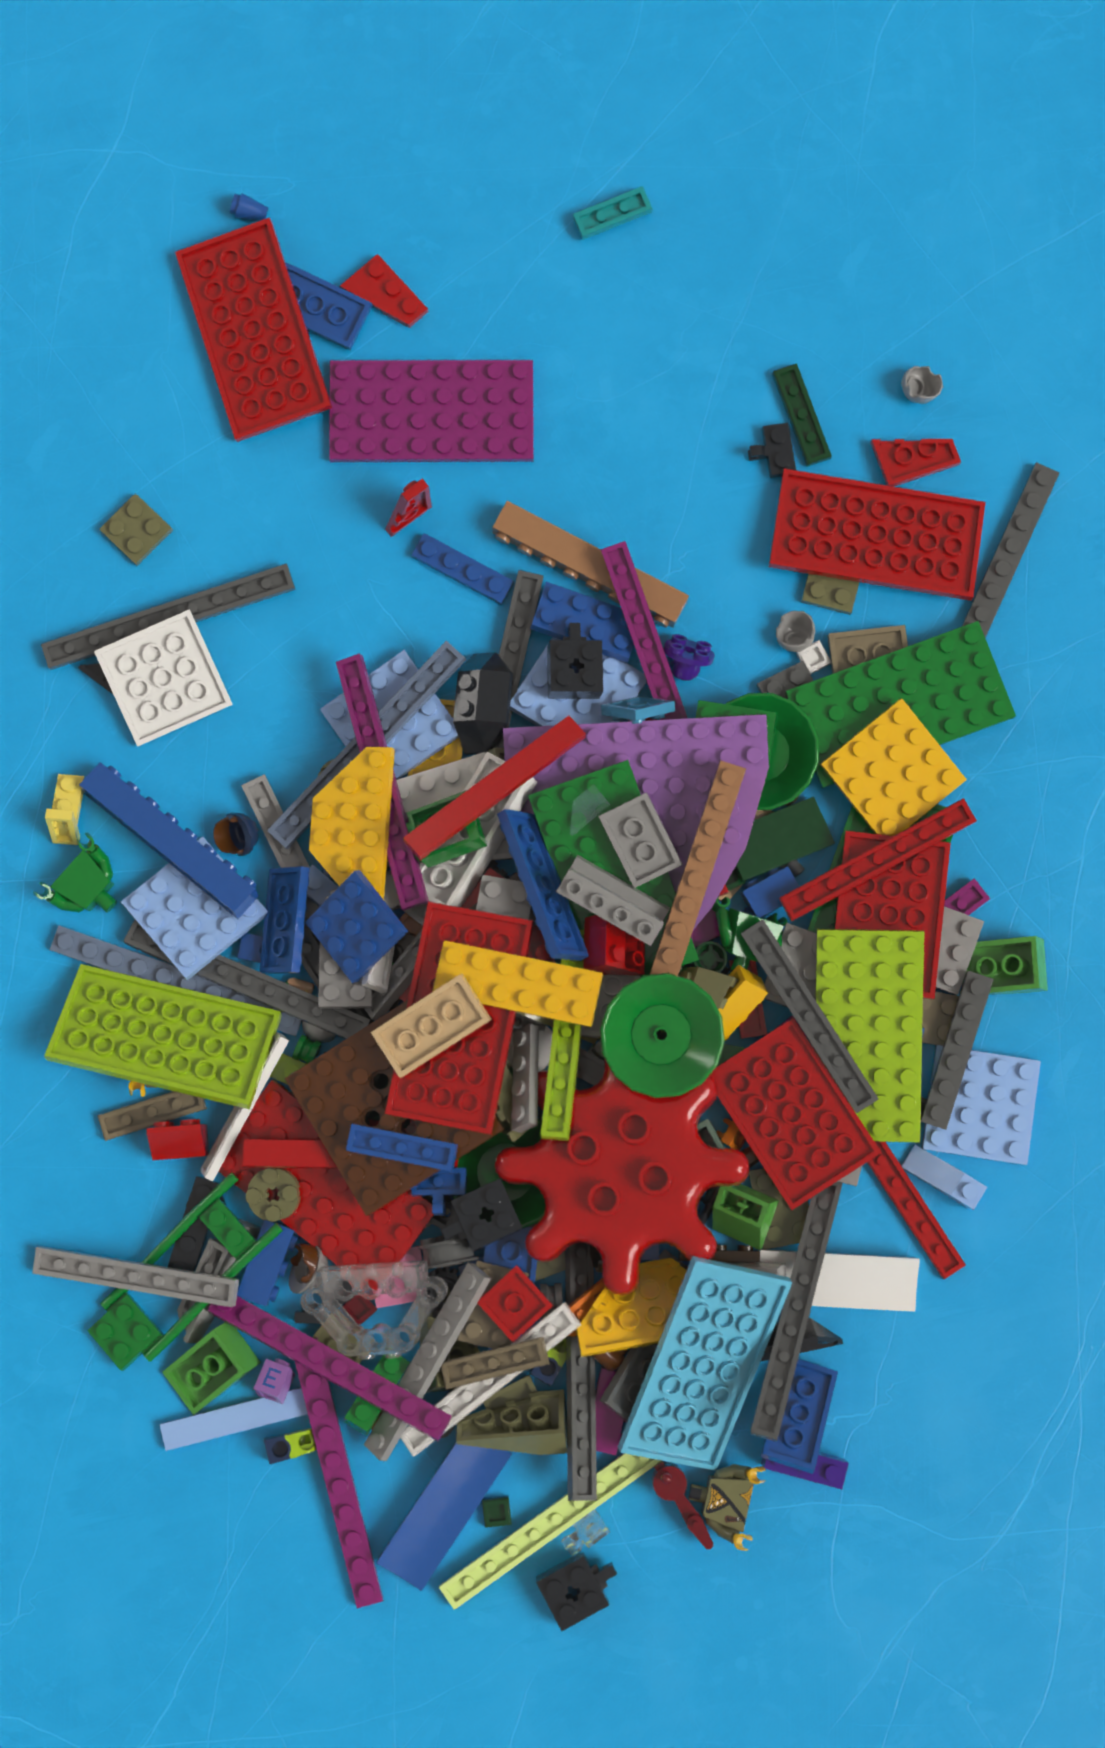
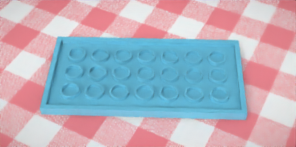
M692 1256L619 1441L618 1449L620 1453L717 1470L793 1283L789 1277Z

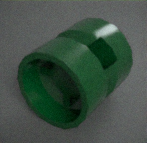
M713 941L704 942L696 948L699 960L691 962L692 967H701L718 973L725 968L727 953L719 943Z

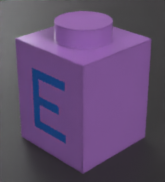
M278 1358L275 1361L266 1359L253 1388L257 1395L283 1404L295 1376L293 1370L289 1367L290 1364Z

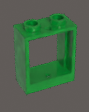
M465 791L407 812L410 821L406 823L408 832L413 831ZM479 817L466 826L469 838L435 850L422 860H419L416 856L417 860L422 861L430 868L486 847L487 843Z

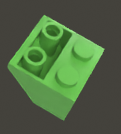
M743 1184L720 1186L713 1205V1230L761 1250L779 1200Z

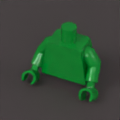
M85 833L90 840L87 844H81L77 839V843L80 849H82L80 854L50 887L44 882H39L40 885L45 887L43 894H37L34 891L33 894L39 899H46L47 902L61 910L79 913L84 909L91 911L98 905L108 913L117 903V900L107 893L114 885L111 880L113 871L110 860L97 844H94L92 836L89 833Z
M725 896L721 904L718 898L716 899L712 910L716 912L721 944L725 951L735 955L731 970H734L737 965L748 969L750 960L759 962L742 937L741 932L762 919L782 947L783 927L787 923L785 917L777 921V913L764 919L732 908L728 911L726 908L730 904V899Z

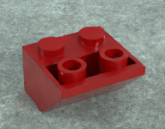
M598 915L585 918L584 944L589 957L583 959V969L600 972L603 975H644L645 942Z
M200 1119L180 1120V1126H174V1122L170 1121L153 1122L154 1128H146L152 1160L203 1157L209 1154L207 1124H200Z

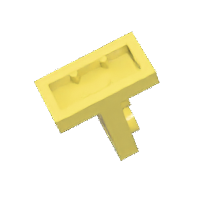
M58 774L52 809H46L45 814L52 842L55 844L78 845L77 839L80 841L77 825L83 791L79 784L85 779L84 776Z

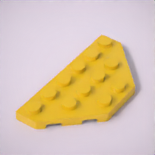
M366 747L313 797L309 851L339 886L354 871L360 870L384 900L395 749L392 747Z
M672 1258L640 1263L639 1284L632 1293L623 1296L616 1295L605 1287L587 1315L580 1322L581 1326L576 1329L581 1357L658 1344L687 1270Z

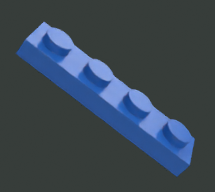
M425 533L412 553V558L500 605L503 604L514 584L513 580Z
M351 1124L346 1151L453 1172L458 1145Z

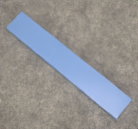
M300 1387L289 1390L283 1404L261 1397L161 1423L160 1429L165 1451L307 1415L308 1412L302 1388Z

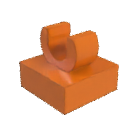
M724 1118L723 1122L729 1125L727 1131L722 1133L717 1130L716 1132L724 1144L732 1149L740 1150L746 1139L734 1121Z

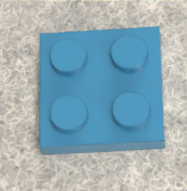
M644 696L601 705L602 715L611 716L614 721L629 719V722L632 721V724L642 723V721H645V718H665L666 713L675 712V701Z

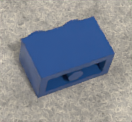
M788 866L784 869L778 867L767 872L768 877L760 882L756 878L743 885L745 890L740 895L754 916L762 918L782 907L779 897L800 887Z

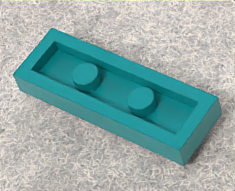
M643 186L576 212L573 214V220L582 240L652 213V206Z

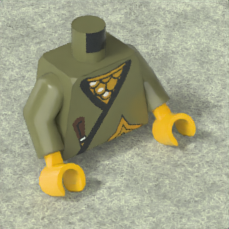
M732 1464L718 1469L714 1475H709L706 1487L691 1484L688 1500L703 1503L701 1514L705 1517V1523L719 1537L734 1544L738 1550L748 1551V1548L743 1547L742 1540L745 1538L752 1541L753 1538L751 1535L740 1534L739 1532H744L753 1485L765 1482V1480L757 1478V1471L763 1472L765 1468L762 1466L751 1468Z

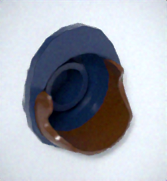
M231 812L227 814L225 818L215 824L213 829L215 844L220 851L245 856L253 850V846L258 841V828L255 821L242 813Z

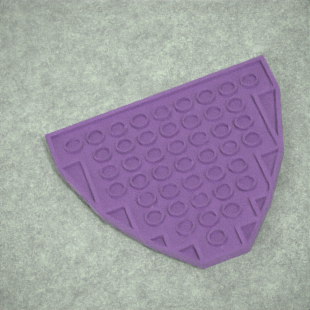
M767 715L642 721V723L632 724V721L578 724L586 733V738L533 776L538 783L531 794L629 760L640 794L648 793L682 862L681 866L668 871L675 892H677L719 762L724 761L746 768L694 926L695 929L714 905L747 847L769 769ZM553 726L503 728L505 761L512 758ZM528 798L520 812L534 814Z

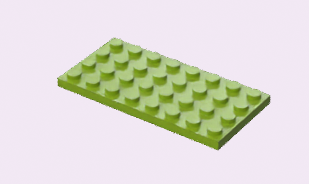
M817 929L816 1002L879 1098V1100L856 1114L874 1141L920 1142L924 931Z
M80 964L44 1057L47 1061L250 1109L282 1014L281 1011Z

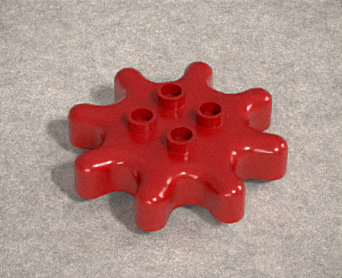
M605 1060L604 1074L598 1084L589 1089H575L569 1141L541 1138L533 1146L509 1147L500 1151L494 1163L498 1176L510 1184L536 1186L541 1191L545 1200L546 1208L543 1217L526 1236L525 1246L528 1254L535 1260L550 1262L559 1257L574 1243L590 1244L597 1248L601 1254L604 1285L613 1294L621 1296L628 1295L637 1288L640 1279L641 1257L647 1249L654 1245L662 1243L671 1244L690 1261L692 1256L709 1260L713 1259L717 1251V1242L712 1232L698 1217L697 1208L700 1198L705 1191L712 1187L740 1185L749 1174V1163L744 1153L732 1148L710 1147L699 1136L698 1121L717 1097V1087L713 1077L709 1075L703 1084L681 1096L654 1098L632 1091L613 1075ZM548 1070L538 1071V1106L542 1110H544Z

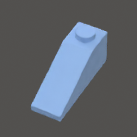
M917 1145L912 1147L901 1165L903 1169L967 1209L974 1210L987 1189V1186Z

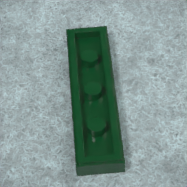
M797 363L773 371L774 381L806 466L809 467L831 459L832 455Z

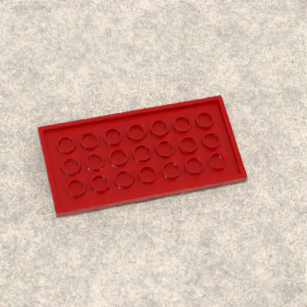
M270 217L175 252L230 426L237 442L333 408Z
M784 469L769 567L971 601L974 597L986 502Z
M428 902L406 1009L433 992L444 941L527 957L534 921ZM483 1005L492 1020L402 1078H399L394 1070L385 1114L492 1135L516 1011Z
M271 1080L257 1099L218 1172L225 1177L231 1172L234 1173L239 1179L235 1185L246 1193L251 1179L258 1172L268 1168H248L242 1166L244 1139L321 1140L296 1097L277 1081ZM283 1168L297 1178L301 1199L297 1210L288 1218L280 1221L290 1229L295 1230L294 1232L312 1246L320 1247L322 1253L374 1295L378 1293L435 1216L432 1214V1202L424 1196H412V1189L370 1216H366L339 1169ZM278 1188L268 1190L270 1200H279L280 1197L277 1195L279 1192Z

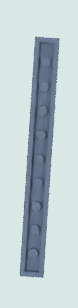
M445 641L378 712L387 744L466 661V658L449 642ZM356 737L267 830L287 850L311 825L313 797L360 753Z
M58 926L49 949L105 970L276 1010L198 975H194L189 980H186L173 965L62 926ZM281 1012L282 1017L277 1030L297 1037L302 1020Z

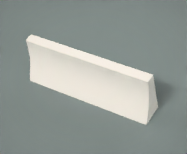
M487 752L464 791L470 789L506 761ZM533 777L479 817L487 843L486 847L430 868L421 861L419 866L430 902L462 908L505 838L500 829L497 813L504 809L521 811L529 798L528 795L532 793L538 783ZM466 827L435 850L469 838Z
M758 1250L760 1251V1262L786 1263V1277L791 1278L797 1251ZM825 1253L812 1306L915 1312L920 1259L914 1257Z

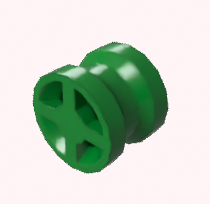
M302 1034L294 1049L292 1059H301L306 1064L317 1058L322 1042L310 1041L307 1036Z

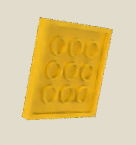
M902 698L820 764L875 834L894 836L910 827L967 780Z

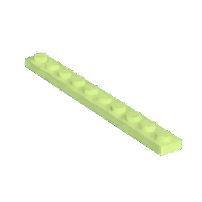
M621 1454L597 1472V1500L568 1501L567 1493L440 1584L439 1589L455 1610L662 1460Z

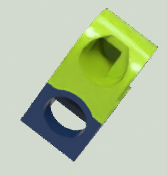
M566 1338L547 1352L550 1364L532 1368L529 1373L531 1376L548 1386H552L566 1361Z
M312 1428L264 1438L269 1464L299 1457L300 1455L317 1450Z

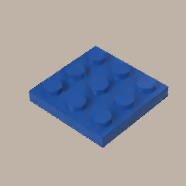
M360 870L354 871L305 922L352 983L358 982L408 932Z

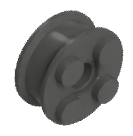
M458 1235L448 1240H444L443 1236L420 1240L421 1246H417L423 1252L425 1266L421 1267L422 1270L449 1267L479 1259V1256H475L474 1252H472L467 1239L460 1241Z

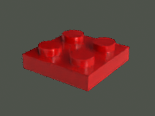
M518 1265L511 1269L478 1301L479 1306L512 1342L517 1340L553 1306Z

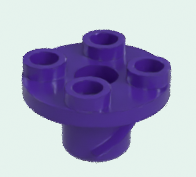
M673 634L672 638L667 640L663 647L665 654L674 659L670 662L672 665V675L684 681L696 678L700 672V666L711 665L715 657L710 643L687 640L685 636L680 634Z

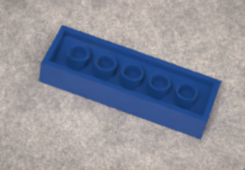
M455 1442L378 1557L376 1563L422 1591L512 1453L505 1450L458 1445Z

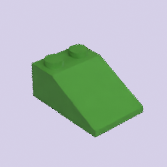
M1037 936L976 943L967 971L994 979L989 995L1048 991L1044 939Z
M225 1322L208 1333L162 1373L190 1412L195 1415L261 1362L238 1330Z

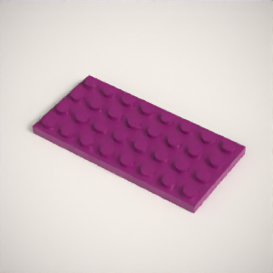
M533 360L330 361V401L333 407L330 409V462H534Z

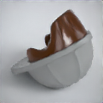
M297 1243L295 1247L298 1253L290 1260L293 1266L289 1275V1287L293 1293L301 1294L309 1287H315L327 1277L329 1266L328 1258L322 1253L320 1247Z

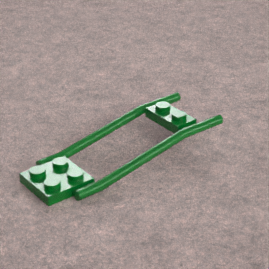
M231 1172L172 1229L141 1263L154 1265L200 1217L202 1222L236 1259L221 1275L234 1278L283 1229L279 1224L275 1223L256 1241L224 1202L219 1199L239 1180ZM115 1288L100 1303L107 1310V1313L88 1332L121 1371H124L142 1353L151 1362L209 1303L196 1301L163 1335L138 1303L127 1293L129 1290Z

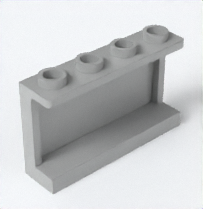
M579 855L575 858L556 891L650 946L664 924L663 920L670 907Z

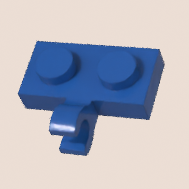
M454 1168L453 1172L440 1170L412 1188V1196H433L432 1214L435 1216H445V1196H462L466 1194L467 1169Z

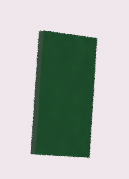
M814 796L754 820L747 847L735 866L741 883L835 844Z

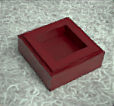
M361 1289L340 1307L357 1328L378 1310Z

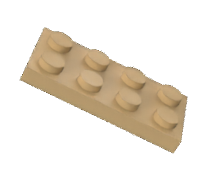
M460 974L372 1031L371 1034L399 1078H402L492 1019L464 975Z

